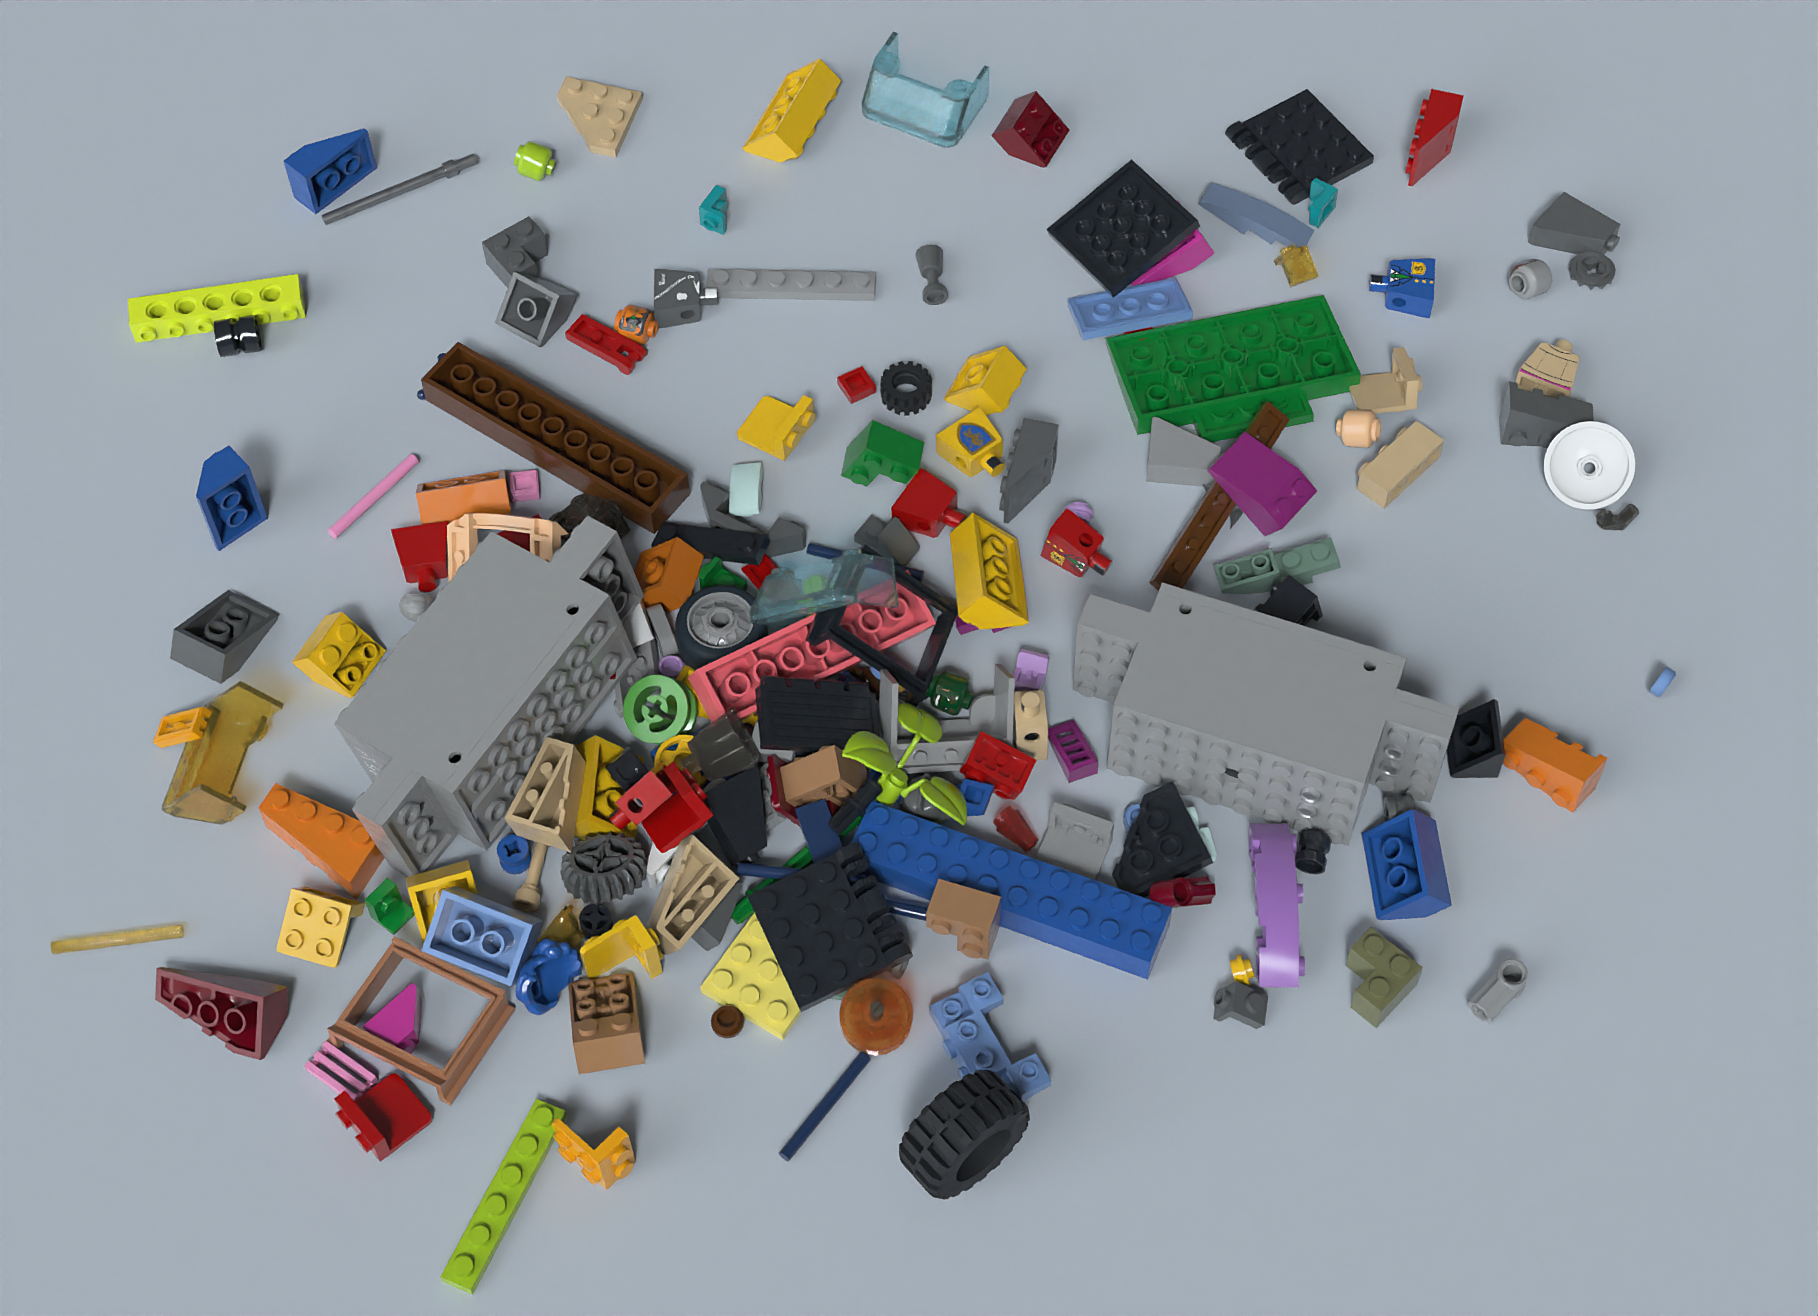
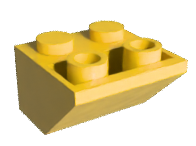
M343 612L326 615L292 660V663L313 682L346 697L353 698L386 650Z

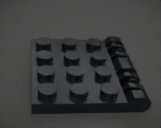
M1308 89L1244 122L1237 121L1225 131V135L1232 143H1235L1239 150L1249 146L1245 156L1252 160L1254 166L1264 176H1268V180L1272 184L1282 181L1278 185V190L1281 194H1284V197L1292 205L1309 198L1311 182L1314 178L1333 185L1373 164L1374 155Z
M858 842L842 847L835 854L747 896L801 1012L890 970L913 957L908 943H902L905 937L901 931L892 933L882 938L879 942H877L874 936L896 923L893 914L885 915L891 908L881 888L872 889L878 884L876 877L872 875L855 882L852 886L848 882V879L866 871L870 866L866 858L862 859L864 853Z

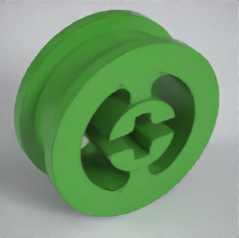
M650 675L638 680L628 691L623 705L624 720L628 729L636 738L647 743L661 745L671 737L688 735L691 732L697 718V702L691 689L680 680L663 675ZM659 689L662 690L661 694L659 695H651L653 692ZM648 700L651 703L660 705V709L667 714L676 715L675 720L673 721L669 717L661 716V712L655 707L645 705L646 701ZM670 725L667 729L659 732L660 726Z

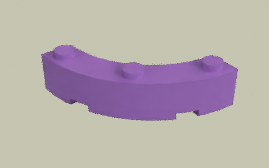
M1249 823L1248 854L1252 873H1256L1254 882L1255 915L1258 916L1259 926H1262V936H1256V979L1259 987H1299V976H1305L1304 956H1299L1298 903H1303V884H1297L1294 857L1297 849L1296 834L1290 833L1288 824Z

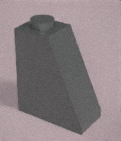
M1563 192L1533 224L1528 243L1533 246L1573 254L1588 251L1605 254L1607 251H1613L1620 240V237L1617 235L1621 224Z

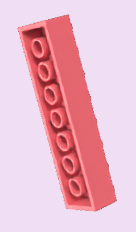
M889 578L851 596L839 625L880 653H883L926 632L936 622L925 601ZM815 613L697 669L688 679L715 732L718 733L757 714L755 689L760 685L763 675L785 677L786 687L789 677L814 679L816 685L818 679L827 680L864 661L831 639L817 646L807 642L805 639L815 618Z

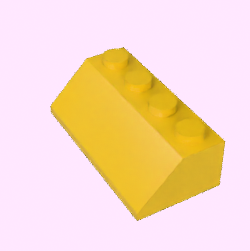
M820 58L788 73L742 149L745 152L779 163L790 158L794 160L799 157L804 151L803 145L805 141L814 134V126L817 121L825 115L827 104L837 95L836 89L841 80Z
M972 513L950 533L958 616L964 622L971 623L981 630L1024 626L1029 620L1018 539L977 514Z

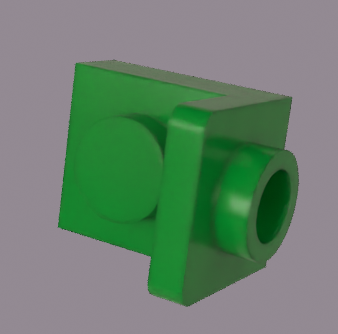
M717 556L710 563H706L699 572L700 590L717 585L734 586L745 591L747 590V582L722 567V560Z
M388 877L364 900L371 918L393 935L415 915L413 908L401 899L397 885Z

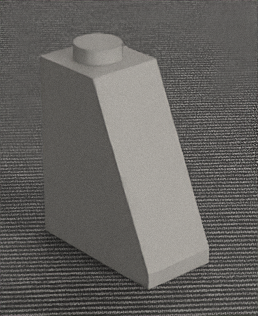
M1152 417L1146 482L1201 487L1204 484L1210 487L1214 478L1207 470L1220 457L1221 447L1160 418Z

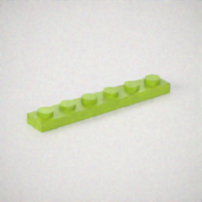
M538 1099L534 1101L441 1274L442 1282L472 1295L474 1294L555 1141L553 1138L555 1132L552 1122L558 1118L564 1123L567 1118L565 1110Z

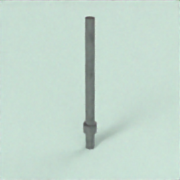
M474 154L456 161L448 160L441 163V167L322 214V220L325 225H328L443 177L451 178L458 175V171L477 164V160Z

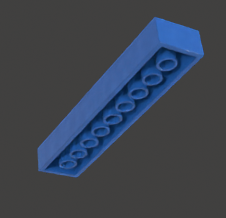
M875 801L868 806L851 842H858L864 853L862 859L866 858L870 865L866 871L858 875L875 876L877 882L929 901L932 898L938 879L1000 896L1001 927L1147 980L1170 926L1172 908Z

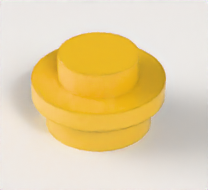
M1238 954L1236 959L1229 960L1235 982L1250 986L1249 979L1255 977L1249 958L1243 960L1242 955Z

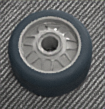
M717 585L694 593L684 602L676 617L675 633L678 651L686 666L697 670L768 636V627L765 612L755 597L745 590L734 586Z

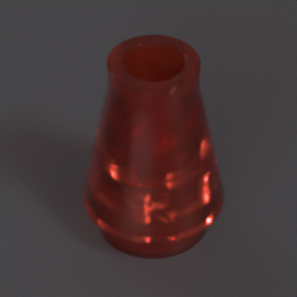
M1008 806L993 820V824L997 827L996 832L1020 847L1025 853L1030 851L1039 841L1019 809L1015 810L1012 806Z

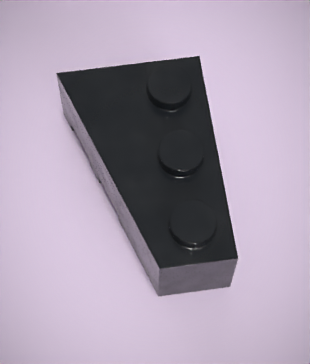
M1290 575L1284 581H1278L1272 588L1271 596L1264 604L1260 603L1254 609V611L1303 626L1312 618L1318 621L1323 616L1318 596Z

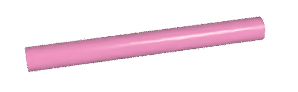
M410 454L331 526L328 529L329 534L334 538L342 534L419 463L417 457Z

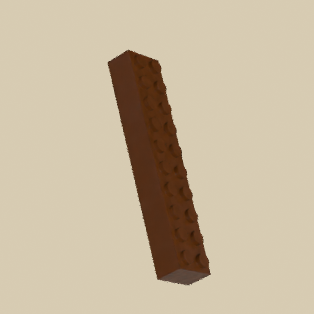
M457 342L421 379L426 401L653 534L659 530L662 522H666L690 495L687 473L460 342Z

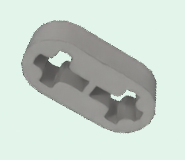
M657 604L645 608L651 630L662 657L677 654V644L662 605Z

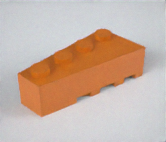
M277 783L274 784L258 807L268 829L293 849H297L311 864L324 871L337 885L340 884L355 900L359 898L385 858L358 819Z

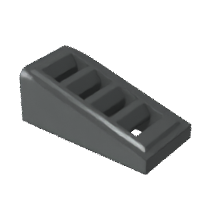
M739 882L735 883L691 936L706 951L718 946L723 939L743 887Z

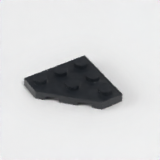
M1173 781L1143 796L1139 806L1141 810L1135 824L1132 823L1123 845L1125 848L1119 864L1116 863L1112 876L1118 889L1144 898L1150 895V888L1154 882L1179 877L1184 878L1214 863Z

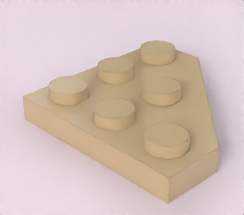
M566 76L557 94L559 105L566 111L572 125L585 140L589 151L616 158L643 100L642 92Z

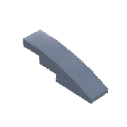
M1212 182L1198 203L1243 235L1250 230L1272 245L1275 240H1278L1299 255L1305 249L1315 231L1291 215L1266 202Z

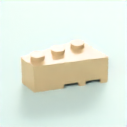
M546 737L504 817L517 836L567 852H572L586 766L585 760L573 744Z
M694 835L681 840L645 929L650 927L653 929L660 941L658 947L667 955L679 951L740 878Z

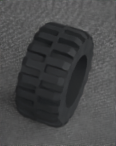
M985 1069L977 1070L974 1074L969 1073L963 1076L961 1080L953 1082L949 1085L948 1089L934 1097V1100L921 1110V1114L917 1119L912 1121L909 1125V1130L902 1137V1143L899 1144L900 1161L932 1197L943 1200L949 1199V1197H956L962 1191L969 1190L975 1183L983 1180L991 1170L998 1167L1001 1161L1012 1152L1015 1144L1019 1143L1023 1137L1022 1133L1027 1130L1028 1121H1030L1028 1106L996 1072Z

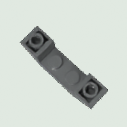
M705 482L701 483L702 504L709 528L766 534L760 528L746 525L733 515L728 514L729 495L724 489ZM779 517L766 534L770 544L765 554L769 558L801 551L806 547L805 529L794 521H787Z

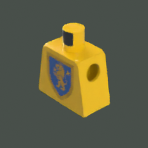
M980 407L936 434V453L968 477H973L984 469L992 477H996L1004 470L1005 464L1000 460L1003 456V440Z

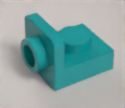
M1314 178L1311 182L1309 196L1311 202L1308 211H1310L1309 224L1319 228L1336 208L1338 189L1317 178Z
M715 185L699 206L700 225L709 231H715L722 235L726 232L725 213L728 208L725 188Z

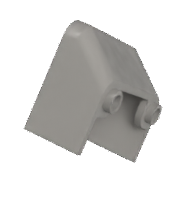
M995 664L994 694H983L976 697L970 705L969 719L938 720L943 732L941 739L933 744L921 737L903 766L902 771L906 774L959 771L980 731L1012 747L1015 677L1002 664ZM880 669L879 718L884 741L888 745L889 753L894 755L897 766L914 739L915 733L909 732L898 722V706L905 703L898 699L899 683L887 669Z

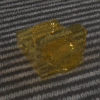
M1295 244L1280 250L1281 254L1274 260L1276 266L1282 265L1290 288L1314 280L1319 276L1307 245L1299 248Z

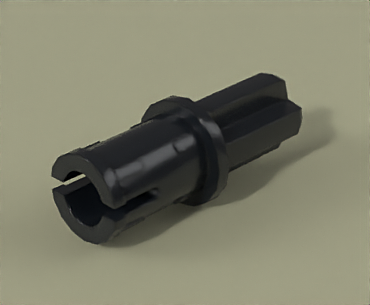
M867 778L851 797L844 799L845 804L829 820L828 827L835 834L841 835L858 816L863 817L865 815V810L883 792L881 787L872 779Z

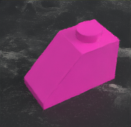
M413 983L407 986L363 1025V1030L412 1054L419 1043L422 1000L417 986Z

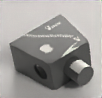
M654 269L655 321H658V328L699 322L701 320V306L718 305L717 288L701 289L700 274L697 272Z

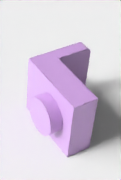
M1025 649L1019 651L1016 668L1013 673L1015 677L1014 692L1042 690L1046 681L1049 663L1048 655Z

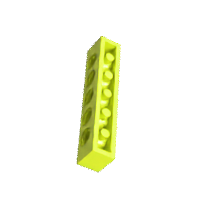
M298 274L128 299L129 326L136 343L214 331L215 320L231 318L234 322H237L238 318L242 316L255 315L258 325L306 318L304 292Z

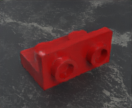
M980 731L959 772L964 774L968 780L994 785L993 793L1002 799L1015 800L1023 791L1037 760Z

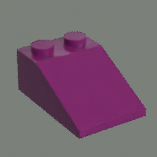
M1246 432L1242 433L1207 470L1264 536L1283 529L1317 492L1316 488L1297 467Z

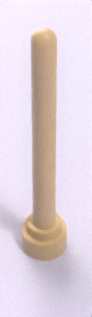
M539 842L535 843L525 884L516 890L513 900V906L520 911L535 912L538 910L541 896L537 885L548 845Z

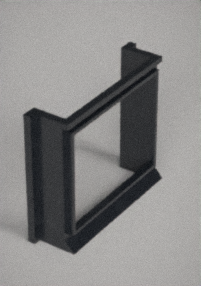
M864 544L851 553L847 550L842 551L805 640L813 646H817L831 639L880 672V669H887L899 685L908 690L904 702L917 707L919 702L928 698L927 691L958 615V607ZM865 562H868L943 613L936 620L915 675L839 625Z

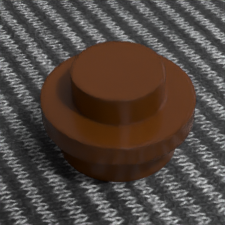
M722 1006L713 1013L711 1027L717 1036L733 1038L742 1031L744 1018L742 1013L736 1008Z

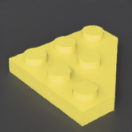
M754 912L700 986L702 994L719 1004L736 1008L745 1019L783 1040L801 1015V1012Z

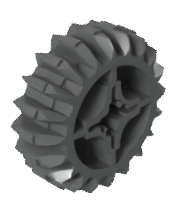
M610 831L607 835H601L600 833L595 837L586 835L584 841H575V847H572V852H567V854L562 856L560 874L567 893H571L574 899L582 898L584 903L593 900L596 905L601 901H607L610 904L611 900L616 898L622 900L623 895H633L634 889L642 887V881L646 879L648 862L641 843L635 842L634 837L626 838L624 833L616 836Z

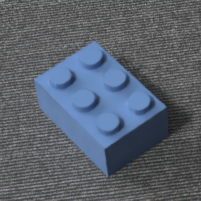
M453 886L442 890L421 951L500 983L513 986L517 984V977L522 965L532 956L544 921Z

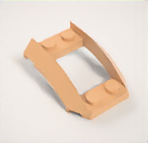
M465 513L463 517L447 525L448 583L456 575L458 568L474 553L478 545L477 528L529 533L530 552L549 563L554 553L561 548V536L569 533L555 521L507 514Z

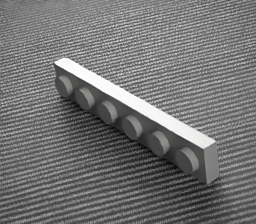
M708 269L706 288H717L718 298L875 301L876 272Z

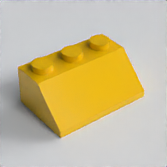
M595 735L575 746L585 760L586 766L574 836L585 840L586 835L595 837L598 833L607 835L612 831L616 836L624 833L626 838L634 837L636 841L637 826L632 821L620 830L609 818V815L618 808L616 801L625 791L606 770L605 766L625 749ZM637 755V757L644 764V758Z

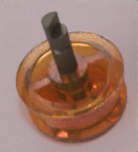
M869 978L858 982L845 994L840 1006V1028L846 1041L857 1051L875 1056L888 1054L899 1048L910 1033L913 1020L912 1004L906 992L896 983L883 978Z

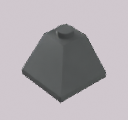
M514 271L495 323L534 345L543 347L567 321L576 294L555 283Z

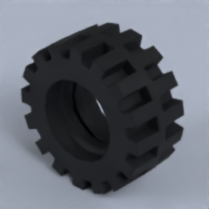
M900 361L898 366H895L894 363L890 365L889 370L885 369L880 379L882 403L884 405L887 404L889 411L894 409L895 414L898 415L901 412H904V416H909V412H913L915 415L919 413V409L924 410L932 397V378L926 368L922 369V365L919 363L916 366L913 365V361H908L907 364ZM902 384H911L917 387L916 390L907 393L900 392L895 388Z

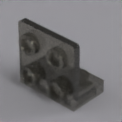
M590 494L577 495L571 500L570 505L549 518V521L557 522L569 533L561 536V539L566 541L570 538L573 529L580 525L587 516L616 530L620 539L631 531L615 502Z

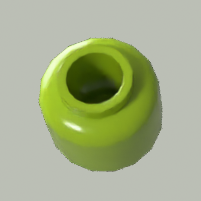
M528 141L525 145L520 144L513 165L517 166V172L520 175L535 181H542L545 175L551 176L556 160L551 159L552 151L550 148L533 141Z

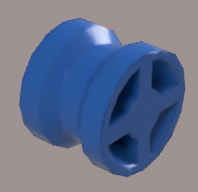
M508 835L502 838L497 846V855L502 869L508 874L513 875L525 872L529 868L531 861L529 846L525 838L517 835ZM517 850L516 853L508 854L509 852Z

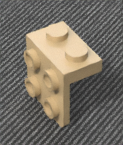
M1393 348L1391 372L1363 375L1360 378V384L1350 386L1349 391L1357 410H1369L1375 414L1394 411L1402 412L1417 409L1418 392L1422 391V379L1420 374L1416 375L1414 360L1408 357L1405 348Z

